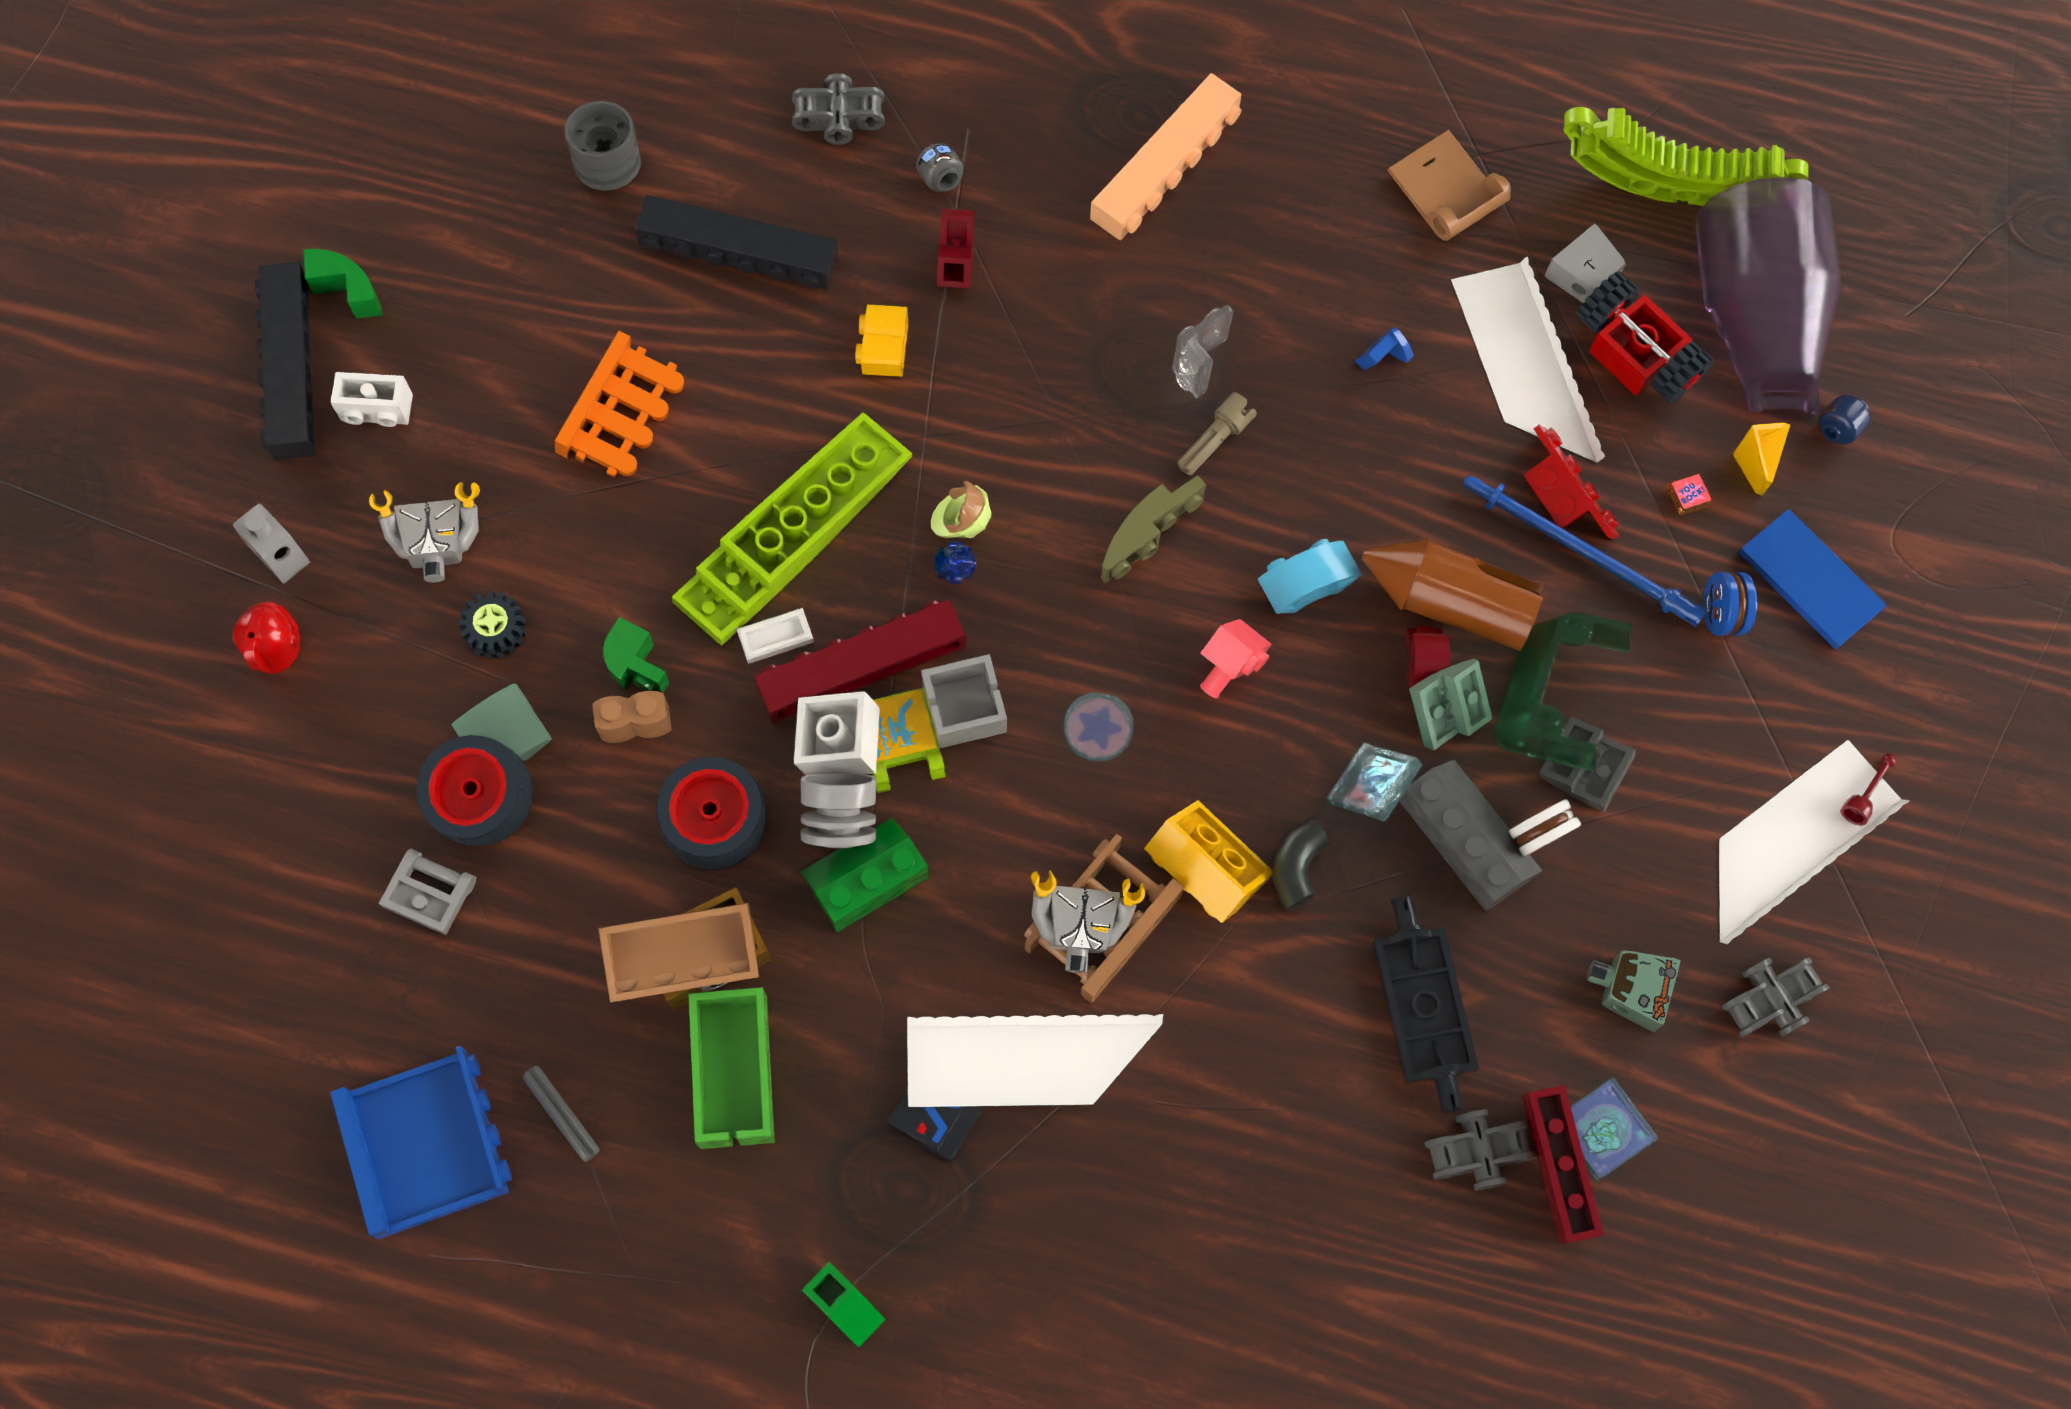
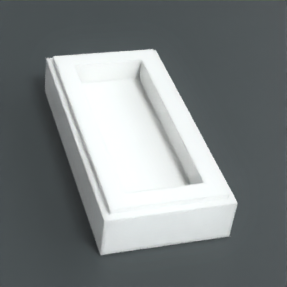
M803 608L737 629L748 664L814 643Z

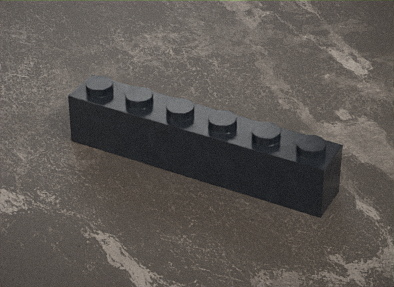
M646 195L635 226L639 245L644 246L648 250L672 252L685 259L693 257L706 260L714 266L727 265L738 268L744 273H761L769 275L778 281H795L808 288L820 287L828 289L838 258L837 240L834 238Z
M300 262L259 266V279L255 280V292L260 300V308L256 309V321L259 329H261V338L257 339V350L263 364V368L258 369L259 383L264 391V398L259 399L260 413L262 418H265V428L260 430L261 443L264 449L269 450L275 460L316 456L309 287L305 279V271Z

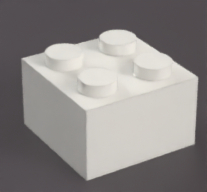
M865 691L798 698L794 764L805 775L830 772L876 773L880 711L878 705Z

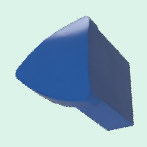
M1393 327L1380 335L1355 362L1364 371L1377 364L1388 352L1405 363L1414 355L1405 337L1396 327Z

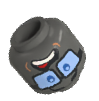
M946 143L929 145L919 154L916 161L919 175L928 188L933 191L943 192L952 190L959 184L962 178L963 164L953 148Z

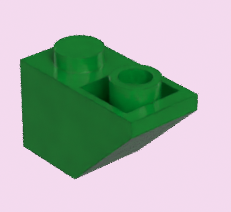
M830 1262L802 1289L803 1293L858 1348L886 1320Z

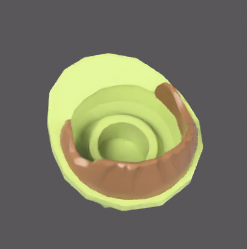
M963 481L964 487L952 488L949 491V495L934 510L931 518V529L937 536L943 538H974L986 529L991 518L987 493L979 486L967 481Z

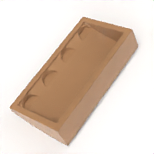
M749 903L598 928L610 1002L759 977Z

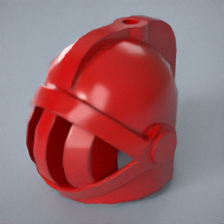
M272 601L256 603L238 618L233 628L234 643L238 651L243 655L246 664L253 671L267 674L280 673L290 667L297 659L300 651L299 627L289 611L282 605H277Z

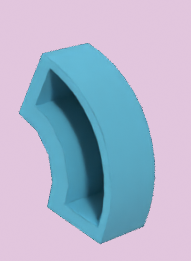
M1322 539L1314 543L1310 549L1287 560L1279 558L1271 562L1267 566L1268 571L1260 576L1258 581L1276 614L1296 613L1318 599L1338 594L1361 577L1362 573L1344 541L1329 543L1328 539Z

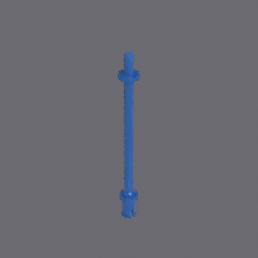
M1467 476L1464 479L1463 484L1467 489L1489 501L1485 509L1489 511L1494 505L1500 507L1658 600L1659 605L1662 607L1661 611L1666 614L1670 611L1696 628L1706 613V607H1702L1680 594L1682 590L1677 587L1673 590L1659 586L1502 493L1504 484L1500 483L1497 489H1494L1474 476Z

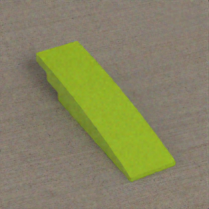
M864 412L861 413L720 539V547L696 567V575L672 596V603L722 646L737 632V629L742 628L841 532L912 457V453Z

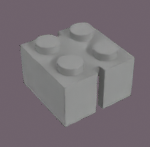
M990 654L921 670L922 686L929 713H931V720L939 749L1007 733V716L1000 690H997L998 683Z

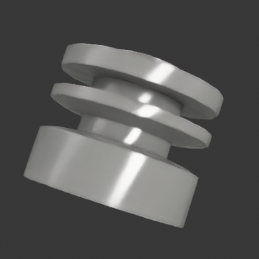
M830 772L810 774L801 778V803L805 806L817 808V810L801 815V823L807 826L801 829V841L828 848H849L870 844L876 840V829L870 827V825L875 824L876 815L860 810V808L869 807L876 803L875 777L860 773Z

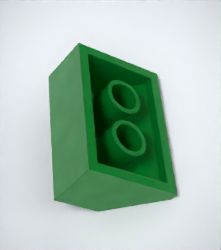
M893 818L874 828L876 829V840L874 842L849 848H839L800 871L801 876L836 933L929 878L927 864L910 837Z

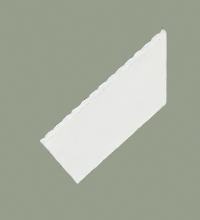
M1528 257L1518 264L1451 279L1504 422L1537 437L1538 435L1533 429L1535 426L1540 424L1547 430L1552 427L1563 442L1560 447L1596 463L1603 459L1605 455L1601 451L1598 438L1595 436L1594 426L1589 421V414L1587 409L1584 408L1583 398L1578 393V385L1572 378L1571 367L1567 364L1566 354L1561 349V342L1559 337L1556 336L1555 326L1550 321V313L1545 307L1544 298L1539 293V285L1534 279L1533 269L1528 264Z
M1849 740L1845 741L1719 839L1721 943H1730L1733 938L1740 935L1747 927L1753 925L1760 917L1767 914L1772 907L1781 903L1785 897L1795 892L1799 886L1809 881L1812 876L1819 873L1826 865L1832 863L1837 856L1846 852L1851 845L1860 841L1864 835L1870 833L1877 825L1897 812L1902 805L1909 802V800H1902L1882 778L1869 798L1873 804V812L1865 825L1852 824L1841 815L1840 809L1845 801L1852 795L1862 796L1877 773Z
M1126 1014L1118 1017L1115 1015H1103L1101 1017L1096 1015H1085L1083 1017L1077 1015L1065 1017L1058 1015L1047 1017L1034 1015L1029 1017L1011 1016L1009 1018L1005 1016H994L991 1018L986 1016H976L973 1018L967 1016L955 1018L942 1016L937 1018L919 1017L917 1019L907 1017L908 1107L1093 1105L1162 1025L1163 1014L1156 1016L1149 1014L1138 1016Z

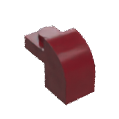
M942 209L940 247L937 265V286L970 289L974 252L975 211Z
M1420 626L1418 628L1406 629L1405 641L1410 656L1407 683L1408 687L1411 688L1425 678L1450 667V644L1448 634H1442L1441 628Z

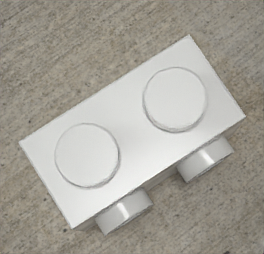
M336 372L330 403L340 420L348 424L360 425L363 422H372L386 427H393L397 424L408 425L413 394L404 376Z

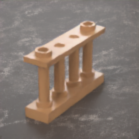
M1118 834L1110 842L1104 839L1093 853L1096 859L1072 887L1109 891L1094 879L1108 863L1127 879H1130L1138 888L1143 883L1145 893L1150 896L1148 900L1152 904L1144 913L1140 910L1134 911L1127 927L1129 929L1128 933L1122 940L1118 939L1114 946L1107 947L1106 951L1103 952V955L1107 958L1099 967H1096L1094 964L1092 966L1087 965V973H1076L1081 977L1080 982L1084 984L1080 995L1091 1004L1181 898L1184 886L1174 878L1167 886L1162 883L1160 885L1156 884L1117 853L1122 843V837ZM1033 922L1024 934L1027 938L1025 950L1031 954L1040 944L1066 965L1067 950L1051 949L1049 941L1042 938L1035 922Z

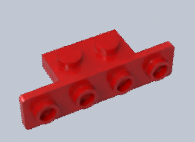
M1540 424L1533 428L1551 455L1523 475L1557 526L1565 530L1590 512L1608 538L1613 540L1618 538L1620 535L1615 528L1619 526V523L1608 509L1605 511L1601 509L1596 501L1600 496L1589 481L1584 484L1577 473L1581 471V468L1570 454L1568 456L1564 455L1559 447L1563 444L1559 435L1552 427L1547 430Z

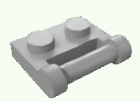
M410 848L404 855L378 904L387 910L447 935L463 902L475 886L476 876L467 872L460 874L423 858L421 852ZM417 870L455 888L451 895L412 879L410 876L412 872Z

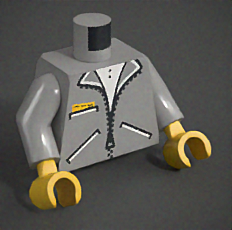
M460 482L455 487V495L458 499L394 506L395 512L390 511L389 508L392 503L390 492L384 490V495L387 498V503L384 506H380L375 502L373 494L369 498L371 507L374 510L380 511L381 515L378 516L387 543L400 558L408 559L413 568H423L424 580L427 582L443 581L445 579L444 565L460 563L463 552L469 549L479 532L478 508L474 504L473 499L479 495L480 489L475 482L471 484V496L464 494L463 483Z
M1051 870L1048 872V880L1044 883H1039L1037 871L1033 872L1031 880L1036 890L1033 892L1032 919L1042 938L1049 941L1051 949L1067 950L1065 971L1087 973L1088 953L1100 954L1106 951L1107 947L1114 946L1129 926L1136 909V904L1140 903L1145 897L1143 883L1140 884V889L1137 892H1128L1130 879L1123 881L1122 891L1124 897L1120 898L1119 892L1056 886V879Z

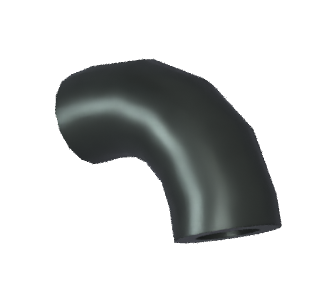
M1313 816L1302 821L1286 834L1274 855L1272 879L1285 911H1290L1303 905L1316 895L1308 877V866L1313 857L1329 848V840L1322 825Z

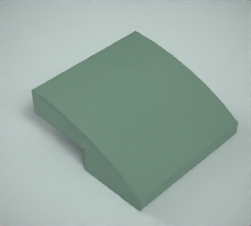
M1470 659L1445 668L1409 688L1424 747L1431 750H1436L1457 733L1470 736L1493 719L1479 661L1476 659Z
M514 683L483 700L451 724L459 737L477 735L494 739L513 750L524 761L530 759L553 740L518 685Z

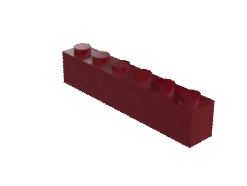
M950 599L943 602L936 600L924 605L920 611L913 614H899L893 617L890 623L880 627H866L860 630L857 636L846 640L842 638L835 639L819 651L813 653L811 651L802 652L796 655L791 662L780 666L779 664L769 665L754 677L772 724L797 715L798 698L852 693L965 648L966 635Z

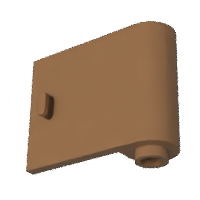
M1450 130L1439 135L1387 170L1435 234L1444 241H1448L1510 200L1511 186L1508 180L1496 173L1485 177Z

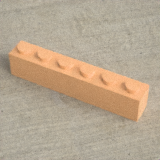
M1211 73L1091 202L1090 220L1120 241L1128 232L1131 234L1135 232L1148 210L1154 211L1168 188L1174 189L1180 182L1182 173L1188 167L1193 168L1202 156V151L1208 145L1212 147L1218 141L1223 128L1227 124L1231 126L1235 123L1241 113L1239 106L1242 94Z

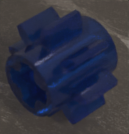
M952 540L948 541V547L940 546L933 559L934 569L939 573L938 578L946 579L947 583L959 585L962 582V578H970L976 568V558L971 552L972 548L963 546V542Z

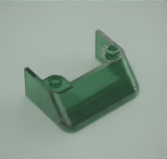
M1570 612L1534 623L1521 651H1518L1496 723L1495 736L1498 745L1509 752L1596 772L1597 744L1564 737L1565 718L1562 712L1555 707L1541 703L1559 644L1572 647L1588 644L1630 653L1632 624L1580 612Z

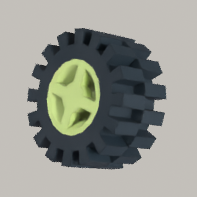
M487 591L486 598H483L481 593L475 595L478 600L475 603L469 599L466 602L468 610L462 609L460 612L463 620H459V627L470 649L474 650L479 656L485 654L487 659H493V654H497L499 659L504 658V651L507 650L510 654L516 651L514 645L521 646L523 643L521 636H526L527 633L524 626L527 625L526 620L512 597L507 599L505 593L502 592L495 596L493 591Z

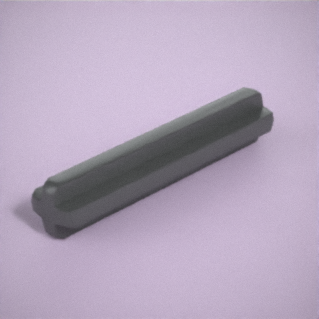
M534 1066L526 1071L522 1079L579 1157L585 1162L595 1157L600 1151L599 1147L541 1068Z

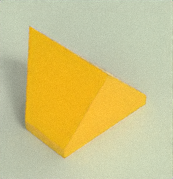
M1790 424L1752 425L1733 453L1750 485L1758 495L1763 496L1774 480Z

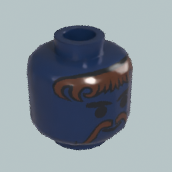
M1842 395L1835 398L1821 412L1818 423L1823 436L1827 440L1836 444L1847 445L1854 442L1868 428L1871 416L1867 404L1862 399L1851 395Z

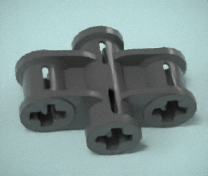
M836 73L828 75L824 79V88H799L792 93V102L795 104L792 125L800 131H824V139L831 144L842 145L849 143L853 138L852 130H877L884 126L885 117L882 114L881 104L885 99L884 92L876 87L852 88L853 81L845 74Z
M1810 957L1791 966L1779 975H1776L1772 969L1771 964L1773 962L1770 958L1763 960L1741 974L1744 979L1750 980L1754 988L1721 1006L1734 1019L1740 1029L1738 1034L1741 1038L1766 1025L1773 1019L1780 1027L1778 1033L1781 1037L1810 1021L1808 1016L1801 1014L1797 1006L1830 989L1827 983H1822L1811 966L1813 961Z
M1486 1109L1456 1116V1122L1461 1124L1463 1134L1444 1136L1424 1142L1425 1148L1430 1150L1435 1172L1432 1174L1433 1179L1441 1180L1473 1172L1476 1183L1473 1184L1474 1191L1491 1189L1507 1184L1506 1177L1501 1176L1499 1166L1523 1163L1538 1158L1537 1152L1532 1151L1528 1137V1120L1488 1128L1486 1118L1489 1114Z

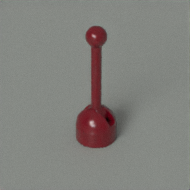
M1885 754L1882 757L1881 767L1862 796L1852 795L1845 801L1840 812L1848 822L1859 826L1865 825L1873 812V804L1869 798L1887 769L1896 764L1894 755Z

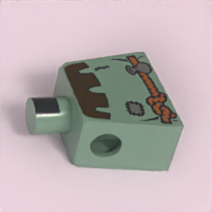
M1623 950L1614 957L1611 966L1593 960L1587 973V981L1605 987L1601 1001L1604 1007L1649 1031L1655 1032L1664 1025L1681 960Z

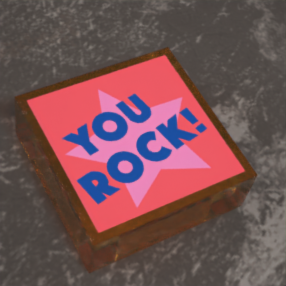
M1700 472L1671 481L1666 486L1680 516L1709 507L1714 502Z

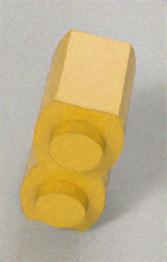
M867 304L866 315L860 314L859 334L864 335L863 343H857L855 360L856 364H861L862 374L902 377L908 332L907 307Z

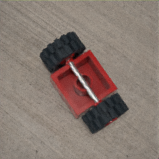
M1617 271L1593 290V293L1585 299V302L1581 304L1580 309L1576 313V316L1597 334L1589 352L1635 396L1639 395L1650 385L1669 404L1675 403L1706 374L1707 370L1712 366L1714 359L1695 341L1693 342V339L1645 294L1632 304L1633 299L1638 295L1639 289L1620 271Z

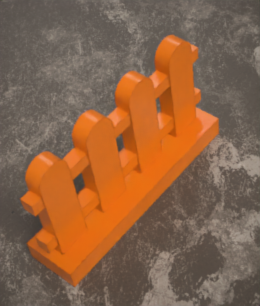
M618 331L556 437L555 453L568 458L573 450L577 452L575 459L584 462L587 457L607 467V475L615 478L617 473L623 476L633 475L637 470V460L633 455L629 454L632 446L644 449L648 448L653 441V433L648 427L644 426L648 418L662 421L668 416L669 407L666 401L660 398L664 390L671 394H677L684 387V378L676 371L677 365L669 362L665 366L645 356L646 349L640 346L636 351L631 349V336ZM620 368L625 370L621 378L616 376ZM633 375L655 385L652 393L629 383ZM604 395L609 397L605 405L600 403ZM619 402L639 412L640 414L636 421L614 411L617 403ZM588 423L593 425L589 433L584 431ZM604 430L624 440L620 449L597 438L600 432Z

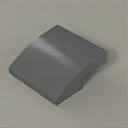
M1570 717L1539 771V776L1575 799L1605 812L1636 756V749L1603 736V729Z

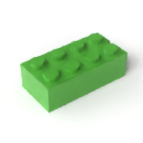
M763 987L689 993L695 1143L700 1149L734 1146L733 1139H737L741 1146L775 1143L767 996Z

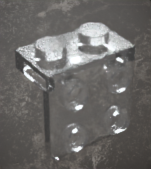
M1226 305L1222 309H1213L1205 316L1201 323L1195 327H1186L1177 337L1172 371L1176 375L1181 388L1185 391L1189 390L1196 399L1207 392L1213 359L1207 353L1225 342L1228 338L1234 311L1230 305Z

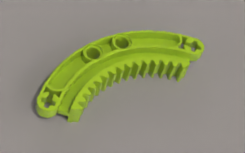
M1585 107L1571 108L1564 115L1563 130L1571 140V156L1573 159L1598 178L1625 191L1657 201L1677 203V200L1688 201V204L1725 209L1780 205L1781 191L1803 187L1808 182V163L1801 159L1785 160L1784 149L1777 145H1772L1770 151H1767L1764 147H1759L1757 152L1746 148L1744 153H1739L1737 149L1726 153L1724 148H1720L1714 153L1711 147L1699 151V146L1687 149V143L1675 146V140L1665 143L1664 136L1655 138V132L1646 133V127H1638L1637 121H1631V116L1625 115L1624 108L1608 109V120L1602 122L1591 109Z

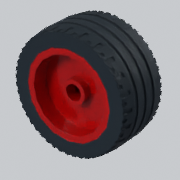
M465 735L444 742L437 749H434L432 754L424 761V765L418 774L419 778H417V802L426 821L441 835L464 845L487 846L507 839V837L513 835L522 826L533 802L531 775L522 759L510 748L488 737Z
M700 757L699 759L696 758L693 761L682 764L681 767L676 768L667 777L660 789L656 803L658 828L668 848L683 862L702 870H723L741 863L742 860L748 858L753 853V850L757 848L765 831L767 812L761 789L753 776L745 768L734 761L731 762L729 759Z

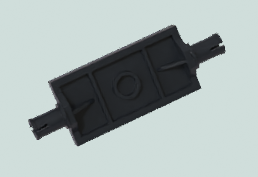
M1405 895V899L1402 896H1398L1390 900L1398 930L1395 931L1396 935L1376 939L1372 945L1405 1084L1427 1080L1435 1082L1441 1114L1450 1113L1451 1110L1452 1112L1461 1111L1465 1108L1456 1077L1460 1074L1476 1072L1479 1070L1445 927L1432 930L1424 929L1423 925H1419L1413 895Z

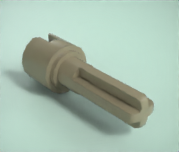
M1233 392L1215 410V421L1178 460L1177 464L1182 472L1188 476L1193 475L1230 434L1239 435L1257 416L1254 408L1247 411L1244 409L1247 405L1246 398Z

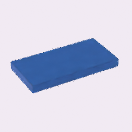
M1787 509L1738 552L1835 650L1887 606L1790 509Z

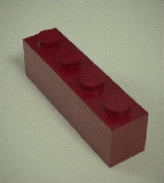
M1565 1085L1522 1095L1559 1244L1603 1236L1601 1220Z

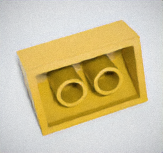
M1199 800L1167 819L1144 848L1159 867L1169 872L1177 882L1184 886V891L1193 895L1203 905L1205 911L1210 916L1217 918L1221 923L1235 914L1273 876V870Z

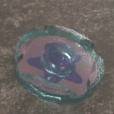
M1091 692L1080 696L1069 706L1064 719V735L1069 747L1080 757L1090 761H1107L1119 756L1128 747L1133 735V717L1128 706L1118 697L1111 694L1110 696L1101 694V692Z

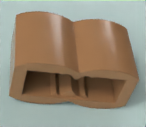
M644 691L634 694L629 698L608 696L593 703L595 728L602 741L620 743L630 740L636 735L644 738H655L671 731L669 706L664 693Z

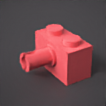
M1241 619L1221 625L1201 651L1203 656L1216 665L1205 681L1201 683V689L1209 696L1216 699L1219 698L1220 693L1231 679L1244 674L1249 676L1253 670L1258 672L1269 659V655L1266 652L1272 644Z

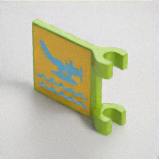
M923 688L873 699L880 708L876 773L872 774L876 778L877 793L891 790L887 773L888 768L920 760H927L932 780L946 777L942 755L937 743Z

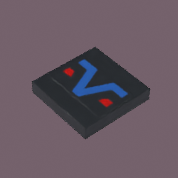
M907 1090L889 1118L888 1124L951 1162L985 1106L908 1107Z

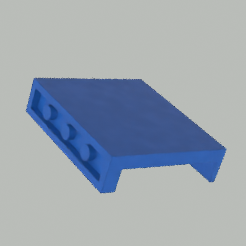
M461 1046L456 1047L457 1054L351 1091L346 1087H342L330 1092L368 1233L378 1240L509 1193L507 1182L512 1180L510 1169L505 1159H499L496 1146L501 1145L500 1135L496 1125L489 1124L486 1111L491 1110L490 1101L485 1089L479 1090L476 1076L481 1075L480 1067L475 1055H469Z

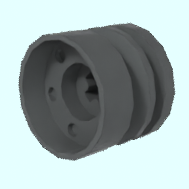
M607 101L589 102L578 107L568 117L564 127L565 138L576 175L588 187L602 191L615 190L629 184L639 172L641 156L633 121L627 110L616 103Z

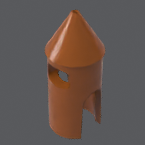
M1430 538L1365 549L1361 558L1401 611L1403 609L1409 610L1521 651L1529 636L1543 600L1540 594L1544 585L1488 564L1478 558L1432 542Z

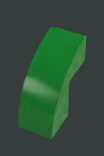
M303 249L305 279L314 295L347 291V302L356 319L382 315L379 299L368 277L355 262L333 251Z

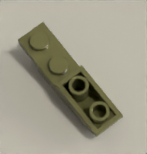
M1198 475L1172 493L1162 483L1132 510L1114 535L1107 550L1101 572V579L1104 583L1113 577L1120 579L1129 572L1133 563L1139 559L1144 561L1153 556L1159 548L1161 532L1169 529L1177 521L1179 515L1185 511L1191 513L1203 503L1206 484Z

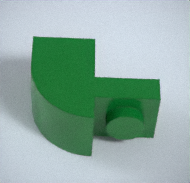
M621 617L618 618L606 637L603 648L604 660L613 680L623 690H626L632 681L635 686L643 691L654 690L664 693L669 685L666 672L644 661L654 646L650 633Z

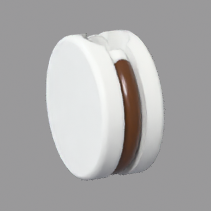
M1568 800L1556 803L1509 830L1512 839L1516 838V844L1522 846L1518 848L1522 856L1529 855L1581 826L1577 817L1573 818L1572 811L1568 810L1571 808Z

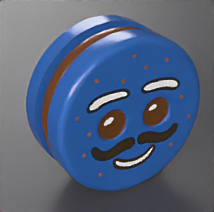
M1715 572L1709 578L1704 590L1703 607L1707 608L1704 620L1712 634L1717 636H1743L1752 628L1757 612V593L1754 582L1747 573Z

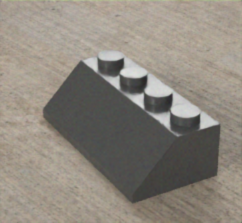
M1455 760L1432 768L1406 786L1399 797V802L1485 912L1543 871L1530 854L1522 856L1518 849L1522 846L1516 844V838L1512 839L1508 826Z

